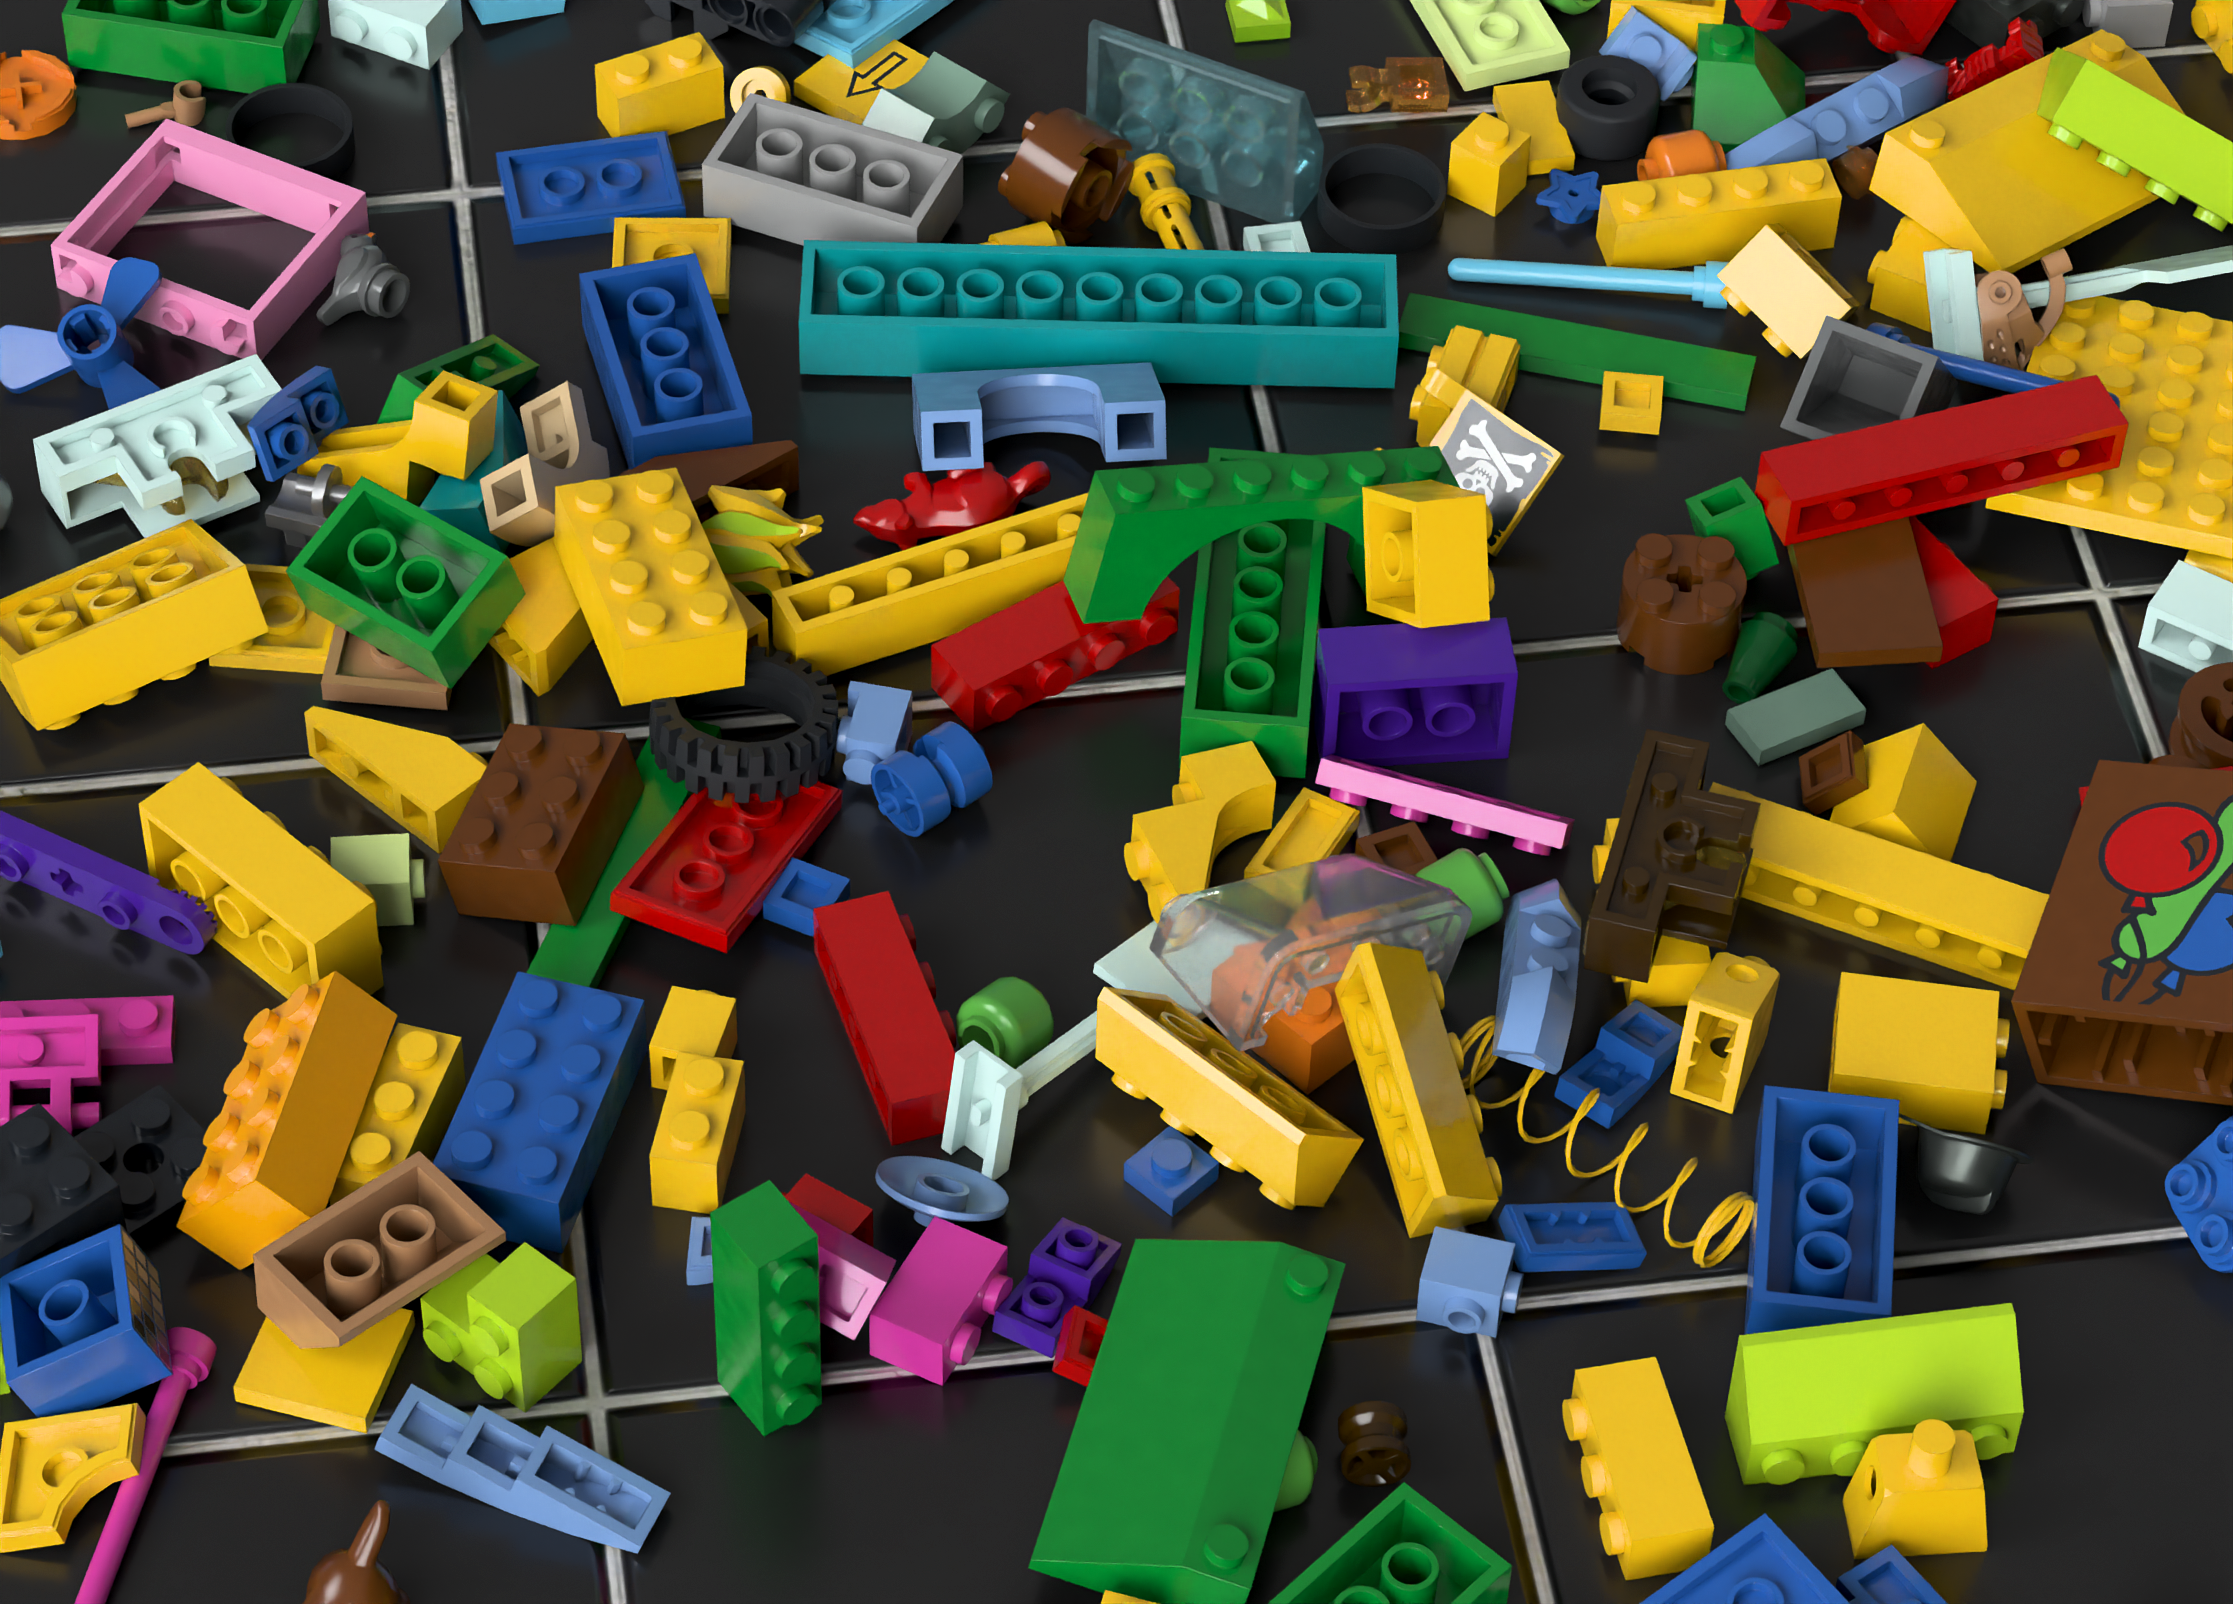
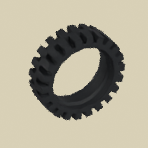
M752 646L751 653L746 654L744 686L651 701L649 723L651 754H655V763L660 770L667 769V777L674 783L685 780V789L696 794L707 787L709 798L722 801L726 792L735 793V802L749 803L750 794L757 793L761 802L775 800L776 790H779L786 798L799 793L800 784L806 788L816 784L818 775L825 776L830 769L831 762L834 761L838 734V700H836V691L833 684L827 685V677L820 670L812 672V664L799 659L791 664V654L778 650L773 657H767L766 647ZM743 704L772 709L791 717L801 727L796 732L775 740L744 743L713 737L695 729L684 718H690L713 707Z

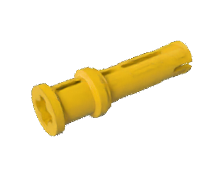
M1152 153L1139 157L1132 162L1134 169L1128 190L1137 196L1141 203L1140 215L1143 223L1149 229L1158 232L1165 249H1182V245L1185 244L1187 249L1205 250L1189 218L1192 207L1191 200L1183 189L1178 188L1174 180L1176 172L1172 160L1167 155ZM1147 172H1151L1155 182L1149 183L1146 177ZM1167 205L1169 211L1165 212L1162 206ZM1178 228L1180 235H1176L1174 230Z

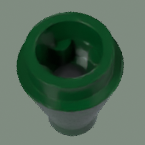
M1769 612L1756 613L1751 620L1742 623L1729 673L1722 685L1724 694L1730 700L1741 705L1758 698L1764 689L1797 654L1796 641L1798 635L1791 623L1781 616Z

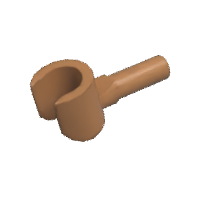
M185 80L177 83L174 87L173 101L125 114L128 128L163 119H174L177 123L185 126L198 125L205 115L206 98L201 97L202 85L194 80Z

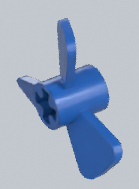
M133 257L119 260L110 270L101 306L85 304L73 308L62 318L57 332L16 325H6L0 328V381L4 387L12 393L21 394L75 370L86 384L102 388L109 410L162 390L133 368L134 353L122 332L160 286L162 273L158 266L153 262ZM99 340L101 345L91 352L87 347Z

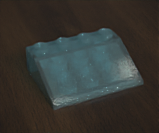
M1093 19L1088 29L1086 117L1131 144L1133 151L1126 150V160L1132 163L1139 157L1152 153L1167 155L1175 167L1176 174L1174 180L1178 188L1183 189L1187 193L1274 224L1299 220L1318 193L1324 144L1304 91ZM1147 172V179L1155 181L1151 172Z

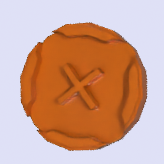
M21 50L22 57L7 58L6 52L0 53L1 140H28L44 136L67 122L76 110L78 97L74 76L68 65L56 56L36 50Z

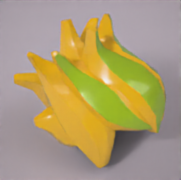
M711 485L708 496L719 513L701 525L724 576L744 596L768 594L772 597L773 591L792 586L789 573L801 574L808 578L814 574L795 547L822 531V527H819L824 522L821 515H815L806 519H796L789 516L782 510L786 492L781 488L763 491Z

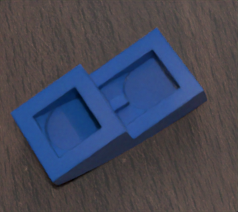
M1634 1000L1601 1027L1595 1048L1559 1077L1554 1097L1578 1111L1590 1091L1600 1088L1599 1098L1585 1116L1609 1129L1641 1099L1677 1056L1683 1027L1640 1001Z

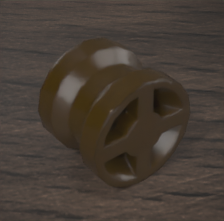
M1366 1401L1354 1404L1342 1412L1338 1418V1437L1342 1444L1346 1446L1341 1452V1468L1347 1480L1356 1485L1382 1487L1393 1484L1408 1474L1411 1469V1454L1408 1446L1403 1442L1407 1436L1408 1426L1407 1416L1402 1408L1384 1401Z

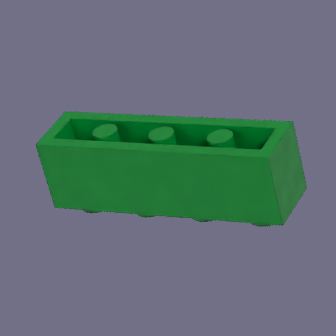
M770 1180L710 1212L718 1382L764 1437L784 1425H794L801 1422L817 1406L822 1404L818 1235Z

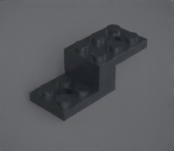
M160 1084L75 1137H72L40 1103L0 1126V1278L40 1253L47 1256L118 1224L140 1246L179 1221L186 1200L182 1197L183 1188L192 1173L200 1166L207 1149L203 1144L206 1131ZM151 1159L162 1164L160 1168L149 1174L128 1171L134 1163L141 1160Z

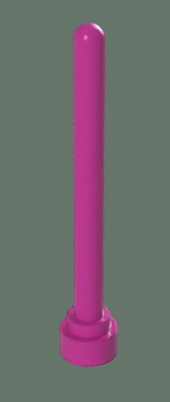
M174 1327L167 1330L173 1375L161 1379L145 1422L139 1475L122 1480L74 1604L106 1603L187 1390L195 1388L198 1382L208 1377L217 1354L215 1343L199 1331L185 1327Z

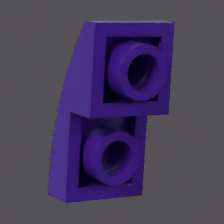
M1062 1217L1031 1253L1027 1275L995 1311L992 1332L1053 1358L1056 1354L1064 1315L1074 1305L1088 1311L1119 1258L1122 1243Z

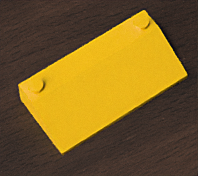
M2101 29L2061 48L2092 61L2184 114L2146 57L2126 45L2121 37ZM2053 53L1886 132L1869 187L1870 191L1954 249L1972 251L1973 262L1989 273L2002 270L2011 274L2160 198L2144 188L2150 178L2132 168L2127 177H2124L2096 161L2101 152L2099 149L2083 141L2079 149L2076 150L2047 133L2053 123L2037 115Z

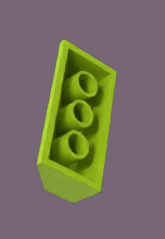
M2057 47L2050 60L2037 115L2053 123L2047 133L2076 150L2085 141L2101 151L2096 159L2097 162L2124 177H2127L2131 168L2150 178L2144 187L2146 190L2175 205L2179 196L2197 205L2192 216L2221 232L2224 231L2228 223L2233 225V142L2092 61Z
M2012 1303L1739 1335L1725 1421L1743 1484L1751 1485L1768 1482L1774 1485H1783L1800 1478L1832 1474L1853 1476L1871 1439L1882 1434L1913 1433L1917 1424L1928 1419L1941 1420L1947 1423L1953 1430H1966L1972 1433L1978 1460L1991 1459L2003 1453L2014 1452L2024 1408L2016 1316Z

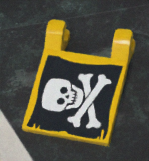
M1431 367L1421 380L1420 385L1424 390L1451 407L1453 411L1429 446H1439L1460 488L1486 495V504L1491 511L1493 522L1491 536L1487 539L1488 552L1496 557L1562 461L1564 455L1437 368Z

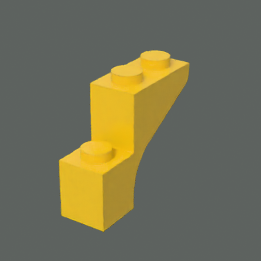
M443 370L414 400L412 420L336 429L322 440L321 445L317 448L319 454L298 466L297 474L316 478L323 465L339 466L343 474L342 484L354 486L360 477L363 476L418 506L434 486L435 471L442 475L452 476L465 481L493 451L498 390Z
M1253 741L1181 756L1179 784H1175L1172 788L1173 806L1133 814L1131 842L1126 843L1124 846L1125 864L1130 877L1134 881L1140 880L1145 888L1153 919L1157 924L1164 923L1177 947L1194 943L1200 937L1212 867L1220 851L1243 836L1272 829L1276 781Z

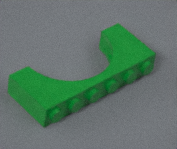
M1439 446L1096 470L1063 581L1083 624L1141 619L1151 596L1162 581L1182 561L1208 543L1233 531L1258 523L1282 519H1307L1328 523L1350 534L1346 559L1366 597L1362 487L1433 480L1459 488L1460 486Z

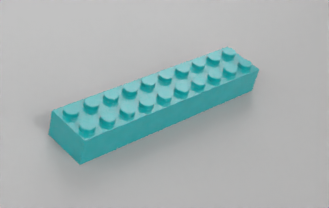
M804 240L799 308L800 374L912 377V374L1151 362L1159 383L1395 388L1399 343L1396 254Z

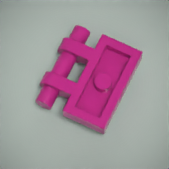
M99 1014L0 1018V1126L34 1106H13V1089L50 1088V1104L41 1105L72 1137L75 1135V1130L88 1129L101 1121L100 1102L74 1103V1087L101 1086V1020Z

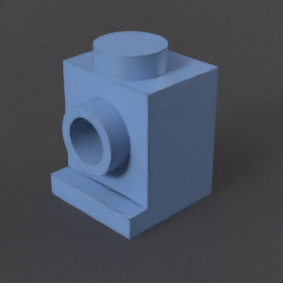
M850 681L848 687V716L843 715L841 718L836 750L837 753L846 754L843 765L846 780L859 784H872L871 771L876 764L897 751H907L912 736V691Z

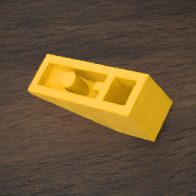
M313 706L305 711L309 755L440 854L488 765L485 759L475 752L468 753L445 736Z

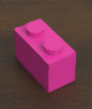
M934 1216L869 1313L870 1355L943 1386L957 1364L964 1366L971 1360L980 1340L982 1325L990 1314L995 1316L997 1308L1012 1291L1013 1279L1007 1276L1008 1247Z

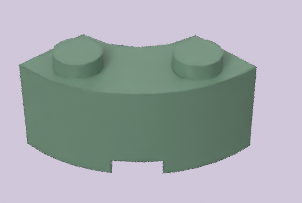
M934 51L923 68L909 82L895 89L881 88L862 125L962 154L984 132L990 133L996 129L1003 118L1004 104L1010 93Z

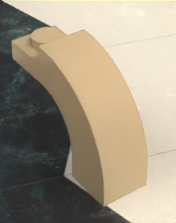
M568 381L520 406L528 454L480 479L489 532L515 545L533 547L554 537L555 486L580 483L587 480L605 479L610 476L607 448L592 441L582 389Z

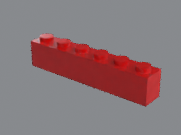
M2093 375L1761 452L1755 495L1762 503L1764 513L1784 546L2118 468L2129 423L2098 376Z

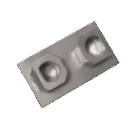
M331 464L323 465L316 478L288 472L283 480L281 491L276 501L265 512L266 526L283 530L288 545L304 548L353 486L342 484L343 474L341 468Z

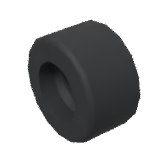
M1614 55L1590 56L1576 61L1563 72L1558 86L1556 112L1559 122L1567 131L1574 152L1584 157L1601 161L1624 160L1640 154L1653 139L1657 127L1661 92L1657 79L1645 66L1629 58Z

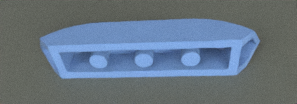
M1917 56L1897 61L1786 118L1725 154L1727 170L1826 158L1830 167L1883 139L1886 132L1942 106L1945 103L1949 67Z
M1552 879L1512 896L1505 921L1492 1055L1555 1075L1562 1067L1574 1015L1582 926L1581 915L1557 879Z

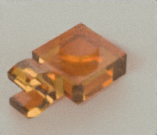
M1386 57L1385 69H1377L1365 65L1349 68L1351 87L1355 89L1364 88L1362 90H1346L1347 107L1351 112H1369L1385 101H1389L1391 112H1447L1450 93L1442 57Z

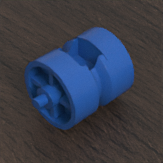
M948 721L931 730L914 743L913 754L905 750L897 751L872 768L871 783L879 803L878 808L880 812L886 815L900 831L908 836L918 837L949 816L951 805L964 808L990 792L993 779L990 765L984 754V748L981 744L977 743L966 729L957 723Z

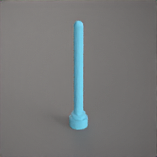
M1455 258L1448 265V274L1453 280L1466 282L1692 295V301H1702L1704 308L1727 309V301L1720 294V291L1726 285L1717 275L1729 262L1706 261V266H1694V272Z

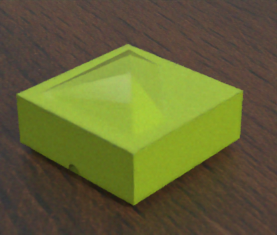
M1226 0L1225 7L1235 43L1290 38L1291 21L1285 0Z

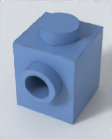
M1435 1226L1420 1276L1416 1320L1446 1326L1459 1333H1477L1496 1338L1503 1311L1516 1313L1522 1290L1524 1274L1512 1271L1515 1243Z

